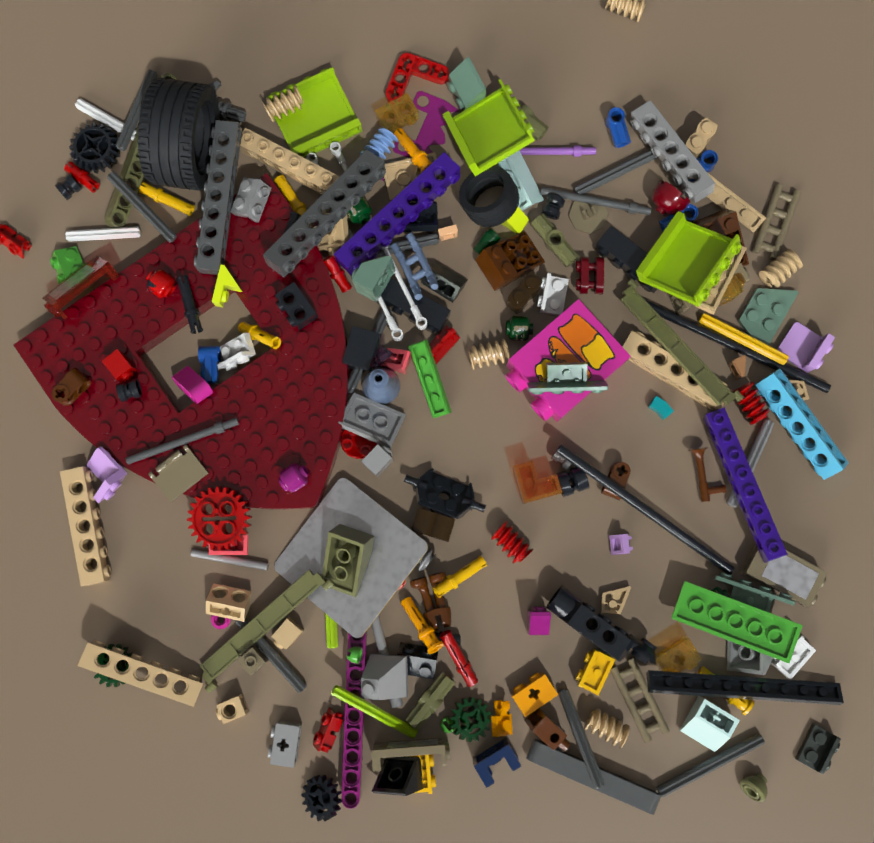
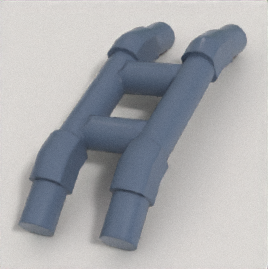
M411 232L406 235V238L415 252L414 255L406 259L397 242L390 247L408 279L415 299L420 300L422 294L417 282L419 279L426 276L432 290L438 288V283L418 240H416ZM419 260L422 269L413 274L410 265Z

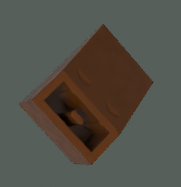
M724 209L692 222L732 239L738 234L741 245L745 247L736 211ZM746 251L740 261L743 267L749 264Z
M526 231L485 248L475 259L494 291L509 285L545 263Z

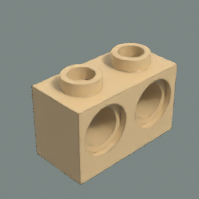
M213 583L206 599V614L244 622L251 605L252 591Z

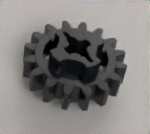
M317 775L307 780V785L303 786L306 792L301 794L305 798L302 805H307L305 811L311 812V818L317 816V821H327L336 816L337 811L341 810L338 804L342 802V799L338 795L342 792L336 789L338 783L333 785V778L327 779L326 775Z

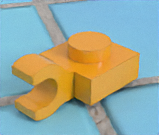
M494 701L496 715L491 716L492 736L501 737L513 734L512 716L507 713L510 709L509 701Z

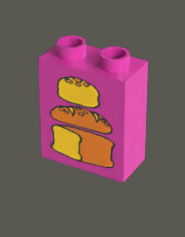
M578 299L508 360L507 368L510 371L505 375V378L520 393L525 388L528 390L527 382L547 381V363L587 362V381L606 380L631 356ZM563 391L562 394H553L552 392L532 394L536 400L530 405L542 420L547 421L552 417L558 422L587 397L591 391H583V393Z

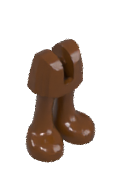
M445 572L428 576L432 588L446 579ZM426 576L410 581V586L418 589L423 598L426 611L423 616L427 624L438 630L435 616L441 615L440 619L443 622L444 628L450 627V607L446 606L443 596L438 598L435 593L436 608L434 607Z

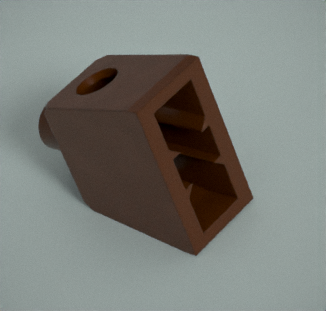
M540 708L528 715L524 720L531 731L553 751L558 748L565 752L569 748L570 742L565 739L567 737L566 733Z

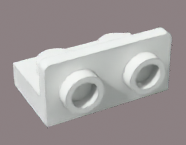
M549 272L546 278H542L540 288L544 290L543 296L539 295L537 306L540 307L539 313L559 316L563 313L569 279L551 276Z
M243 333L220 346L224 361L217 366L218 369L226 368L227 371L237 368L238 364L246 363L250 357L256 355L250 333Z

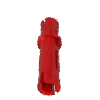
M451 630L444 631L439 637L456 664L457 672L461 673L467 687L474 686L478 679L471 669L470 661L466 660Z

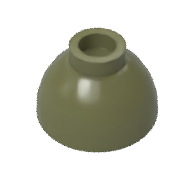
M762 774L746 776L740 781L742 791L749 798L757 802L765 801L768 793L767 779Z

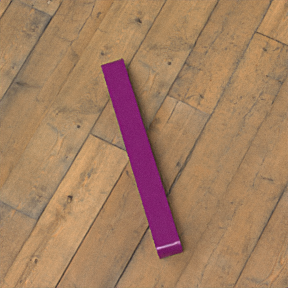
M367 631L361 639H355L348 633L347 655L351 654V652H348V649L351 647L363 649L359 664L352 663L347 659L346 690L349 692L356 689L361 694V678L354 679L351 676V671L358 669L361 672V677L366 667ZM345 702L341 799L342 804L346 808L352 809L359 804L361 798L364 712ZM357 710L360 718L352 719L349 714L350 711ZM350 731L358 732L359 738L356 740L349 737ZM350 751L356 752L358 759L351 760L348 757V753ZM347 773H356L357 779L354 781L349 780ZM354 793L357 799L349 801L346 794Z

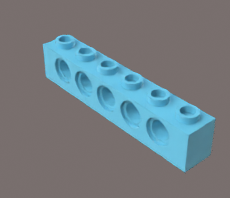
M779 368L756 384L758 393L766 399L771 411L779 417L781 425L787 428L792 440L800 446L804 457L813 464L815 472L825 480L844 470L849 462L783 371ZM774 390L779 391L780 396H777ZM786 406H789L792 409V412H789L786 409ZM797 422L802 423L804 428L799 427ZM808 438H812L815 444L811 443ZM820 454H824L827 459H823Z

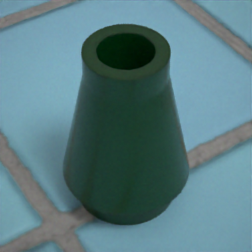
M490 228L488 231L485 230L473 249L480 254L485 248L497 244L501 238Z

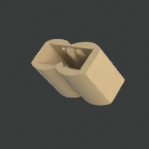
M708 118L703 119L698 124L694 133L685 143L696 159L717 130L718 125Z

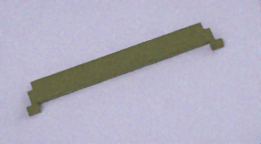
M631 279L627 283L630 287L623 291L624 297L620 300L718 406L723 402L728 405L734 399L738 402L742 400L744 396L738 390L732 393L635 290L639 285L634 279Z
M310 569L200 665L204 671L201 676L208 684L205 690L211 693L218 686L214 681L218 675L322 585L327 591L334 585V582L330 578L325 581L319 572L315 575Z

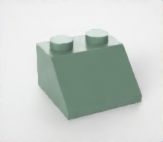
M470 57L466 58L449 74L447 86L450 93L455 94L457 98L455 101L459 109L464 111L485 98L486 87Z
M388 255L361 263L360 267L354 270L352 281L359 294L375 302L379 300L396 271L392 257Z

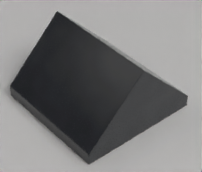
M352 326L342 364L347 365L349 369L371 371L381 334Z
M406 756L385 758L372 792L375 794L408 796L422 790L421 759L419 757Z

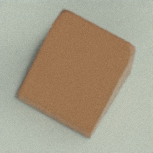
M746 355L728 363L736 380L745 376Z

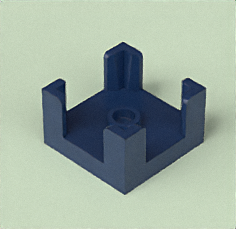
M507 738L502 739L472 758L474 768L486 788L494 784L492 771L489 766L497 764L502 758L506 759L512 771L521 767L519 758Z

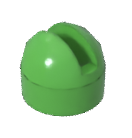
M360 647L349 648L348 652H351V654L347 655V659L352 663L359 664L363 649Z
M449 716L443 717L440 721V728L445 733H451L455 730V728L449 730L444 724L445 721L449 725L453 723V720L448 719Z

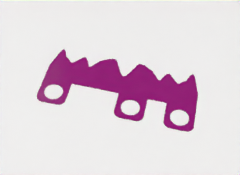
M419 91L412 105L414 108L428 114L416 141H412L419 150L429 154L433 153L429 148L430 145L445 144V133L440 126L447 125L442 114L447 111L451 113L458 112L459 110L443 99ZM420 96H426L429 103L425 107H420L417 104V99ZM395 142V148H393V151L407 158H411L407 151H400L398 149L399 142Z

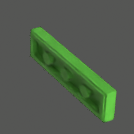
M428 340L410 345L409 349L432 417L436 418L451 413L452 410Z

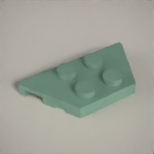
M757 288L737 322L748 335L769 345L799 292L794 290Z

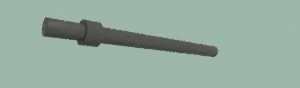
M541 187L540 192L541 195L548 196L549 194H554L567 200L625 210L630 214L650 215L652 208L639 206L634 202H618Z
M236 417L225 422H216L211 427L125 457L126 463L129 465L214 433H223L226 431L225 429L239 425V420Z

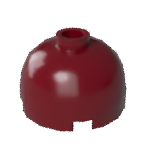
M662 179L658 182L652 194V200L656 205L655 210L661 215L665 213L675 215L678 211L682 212L691 201L687 197L685 199L682 198V192Z

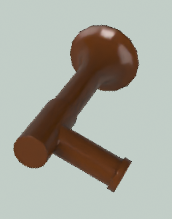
M708 447L688 450L693 453L696 460L701 502L710 501V494L726 493L727 491L725 484L708 487L703 457Z

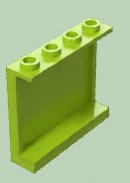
M333 67L323 69L314 76H308L301 82L290 84L286 89L273 92L266 97V99L269 98L273 102V95L280 99V92H283L287 96L286 90L290 89L294 92L293 86L296 85L304 104L302 103V110L295 106V113L289 109V116L282 112V119L275 116V120L290 151L303 158H306L307 154L311 152L316 154L330 147L333 142L339 143L363 132L362 125L356 117L335 75Z
M501 78L498 80L502 86L500 89L458 115L452 117L449 111L442 114L469 168L475 176L535 141L532 136L534 130L530 122L525 123L527 119L522 109L518 111L517 108L520 105L516 97L511 98L510 95L513 92L508 83L506 85L503 84Z
M678 211L636 270L639 281L699 307L709 297L712 287L718 284L723 271L729 268L734 255L740 252L742 246L740 237L736 234L732 239L686 221L685 214Z

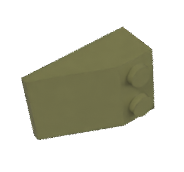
M342 524L329 531L322 577L325 581L330 578L334 582V585L330 587L331 589L353 597L358 595L372 554L375 536Z

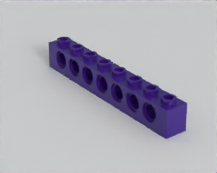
M445 152L440 155L334 253L336 261L352 276L354 270L359 268L361 263L373 260L380 249L387 247L394 236L400 235L405 230L407 224L414 222L419 217L421 211L428 209L434 199L438 196L441 197L446 192L448 186L455 184L459 180L461 175L460 166ZM437 176H444L443 179H436ZM425 188L431 189L429 192L422 191ZM410 201H417L415 205L409 204ZM398 213L404 214L400 218L395 217V215ZM383 226H390L388 230H381ZM371 238L376 239L374 243H367ZM356 251H362L360 256H354Z
M725 407L706 414L704 422L764 563L787 555Z

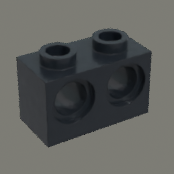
M295 282L275 295L278 299L275 303L281 312L285 310L289 316L286 319L292 327L297 326L301 330L318 318L317 313ZM288 296H294L292 303H285ZM304 311L306 313L304 318H296L298 312Z

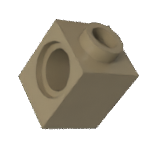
M254 646L237 661L251 676L269 660L257 646Z

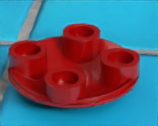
M345 429L340 439L343 451L348 456L356 459H364L378 444Z

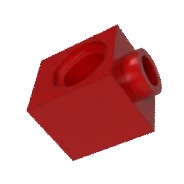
M118 349L102 360L114 378L120 382L128 381L134 376L133 373L137 371L126 355Z

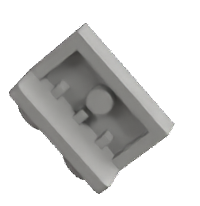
M243 177L230 212L235 216L248 217L254 222H259L271 192V187L260 179Z

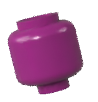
M292 463L280 472L278 480L285 491L296 492L308 483L307 476L309 472L304 465L300 466L297 463Z

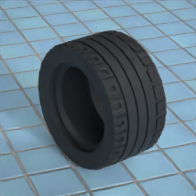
M158 78L149 85L143 99L139 118L138 152L142 172L150 183L200 191L204 189L205 181H208L207 164L210 163L211 159L209 147L213 145L212 127H215L216 120H220L218 99L210 85L166 78Z

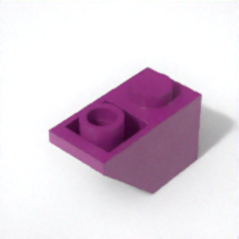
M532 606V610H527L529 635H549L551 612L546 610V607Z

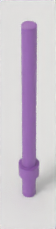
M573 145V147H524L520 149L522 155H573V157H581V155H596V147H581V145Z

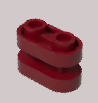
M580 257V261H576V272H579V279H576V290H579V294H588V289H594V294L602 295L604 291V257H595L594 263H589V257ZM589 270H594V281H589Z

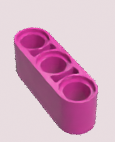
M188 365L171 376L176 385L196 404L213 393L209 384Z

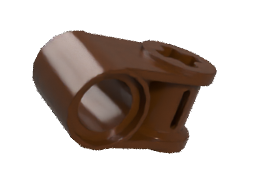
M73 368L53 388L52 398L64 406L71 405L89 388L91 381L77 368Z
M625 462L614 463L607 477L625 489L631 472L630 467ZM621 468V470L624 471V473L619 474V472L616 471V469ZM602 487L601 494L621 500L620 497L606 487Z

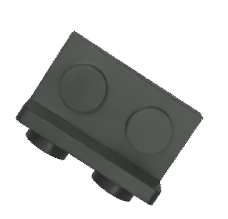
M812 723L795 759L824 774L831 766L833 754L839 750L841 738Z

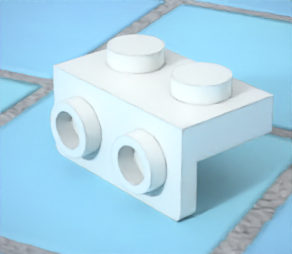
M799 635L790 664L773 658L771 664L789 680L795 676L816 651L804 640L805 637Z

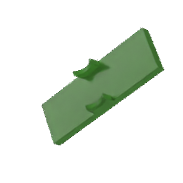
M686 581L683 582L671 619L789 664L803 626Z

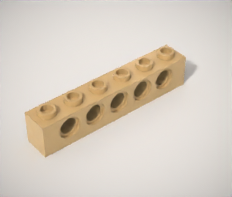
M247 128L242 132L240 150L243 154L320 194H323L340 177Z
M631 331L622 347L631 356L628 359L629 361L712 411L722 408L724 402L718 406L696 381L695 384L688 382L687 378L690 375L669 352L662 349L659 343L655 341L650 342L645 339L644 334L638 331ZM638 347H644L646 349V354H640L638 352ZM654 357H661L662 364H657ZM671 366H676L679 373H672Z
M83 466L60 471L80 585L89 586L110 581L111 568L107 565L106 560L108 551L103 544L104 530L100 527L99 523L101 514L93 498L96 494V490L92 486V481L94 480L93 473L88 467ZM82 483L83 490L78 493L77 486ZM83 502H85L87 505L86 510L84 512H82L80 509V506ZM86 521H89L90 528L86 531L84 529V523ZM89 540H92L94 543L91 550L87 547ZM93 559L97 561V567L95 569L91 567V561Z
M93 640L92 643L87 642L77 666L194 707L203 685L199 681L200 677L189 674L188 677L181 675V670L172 667L169 670L162 668L163 664L153 660L150 663L144 662V657L133 653L131 657L123 654L125 650L114 646L112 650L105 648V643ZM100 653L109 655V662L107 664H100L98 662V655ZM126 660L129 668L126 671L118 670V661ZM139 667H145L148 670V674L144 678H139L136 675V670ZM161 673L165 674L167 681L162 685L157 684L155 677ZM179 680L186 683L183 691H176L174 689V684Z

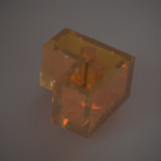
M533 460L512 467L523 504L562 493L557 474L538 479Z

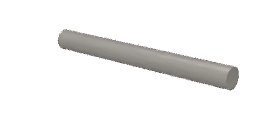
M192 549L191 557L268 570L269 566L267 562L229 555H209V552Z

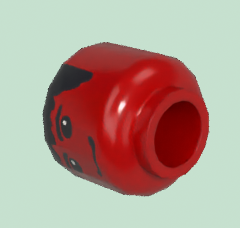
M162 269L156 272L151 271L146 277L148 281L147 289L158 298H168L176 289L175 279Z

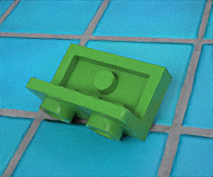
M77 246L54 250L52 258H50L51 266L53 269H56L58 274L57 281L59 285L63 284L84 267ZM87 275L76 285L89 283V276Z

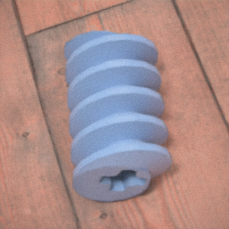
M379 128L378 133L374 135V139H371L369 145H366L364 149L385 160L384 152L390 154L391 151L388 147L395 148L393 141L399 142V140L391 131Z

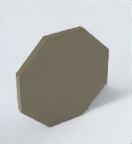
M574 201L568 217L575 230L592 234L604 228L608 211L604 206Z

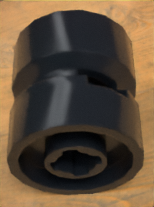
M578 467L571 468L570 472L565 470L555 474L558 488L563 497L574 494L575 490L580 492L589 489L586 473Z

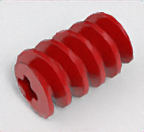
M749 382L732 391L738 390L744 396L737 404L745 405L741 411L749 412L745 417L746 419L753 418L749 423L750 425L766 418L770 411L769 408L763 409L766 402H759L762 395L755 396L758 389H751L754 382Z
M506 521L493 533L491 539H499L496 545H504L502 552L509 550L507 557L514 556L512 561L514 564L521 562L534 549L527 550L529 544H521L524 538L516 539L518 532L511 533L513 526L505 527L508 522Z

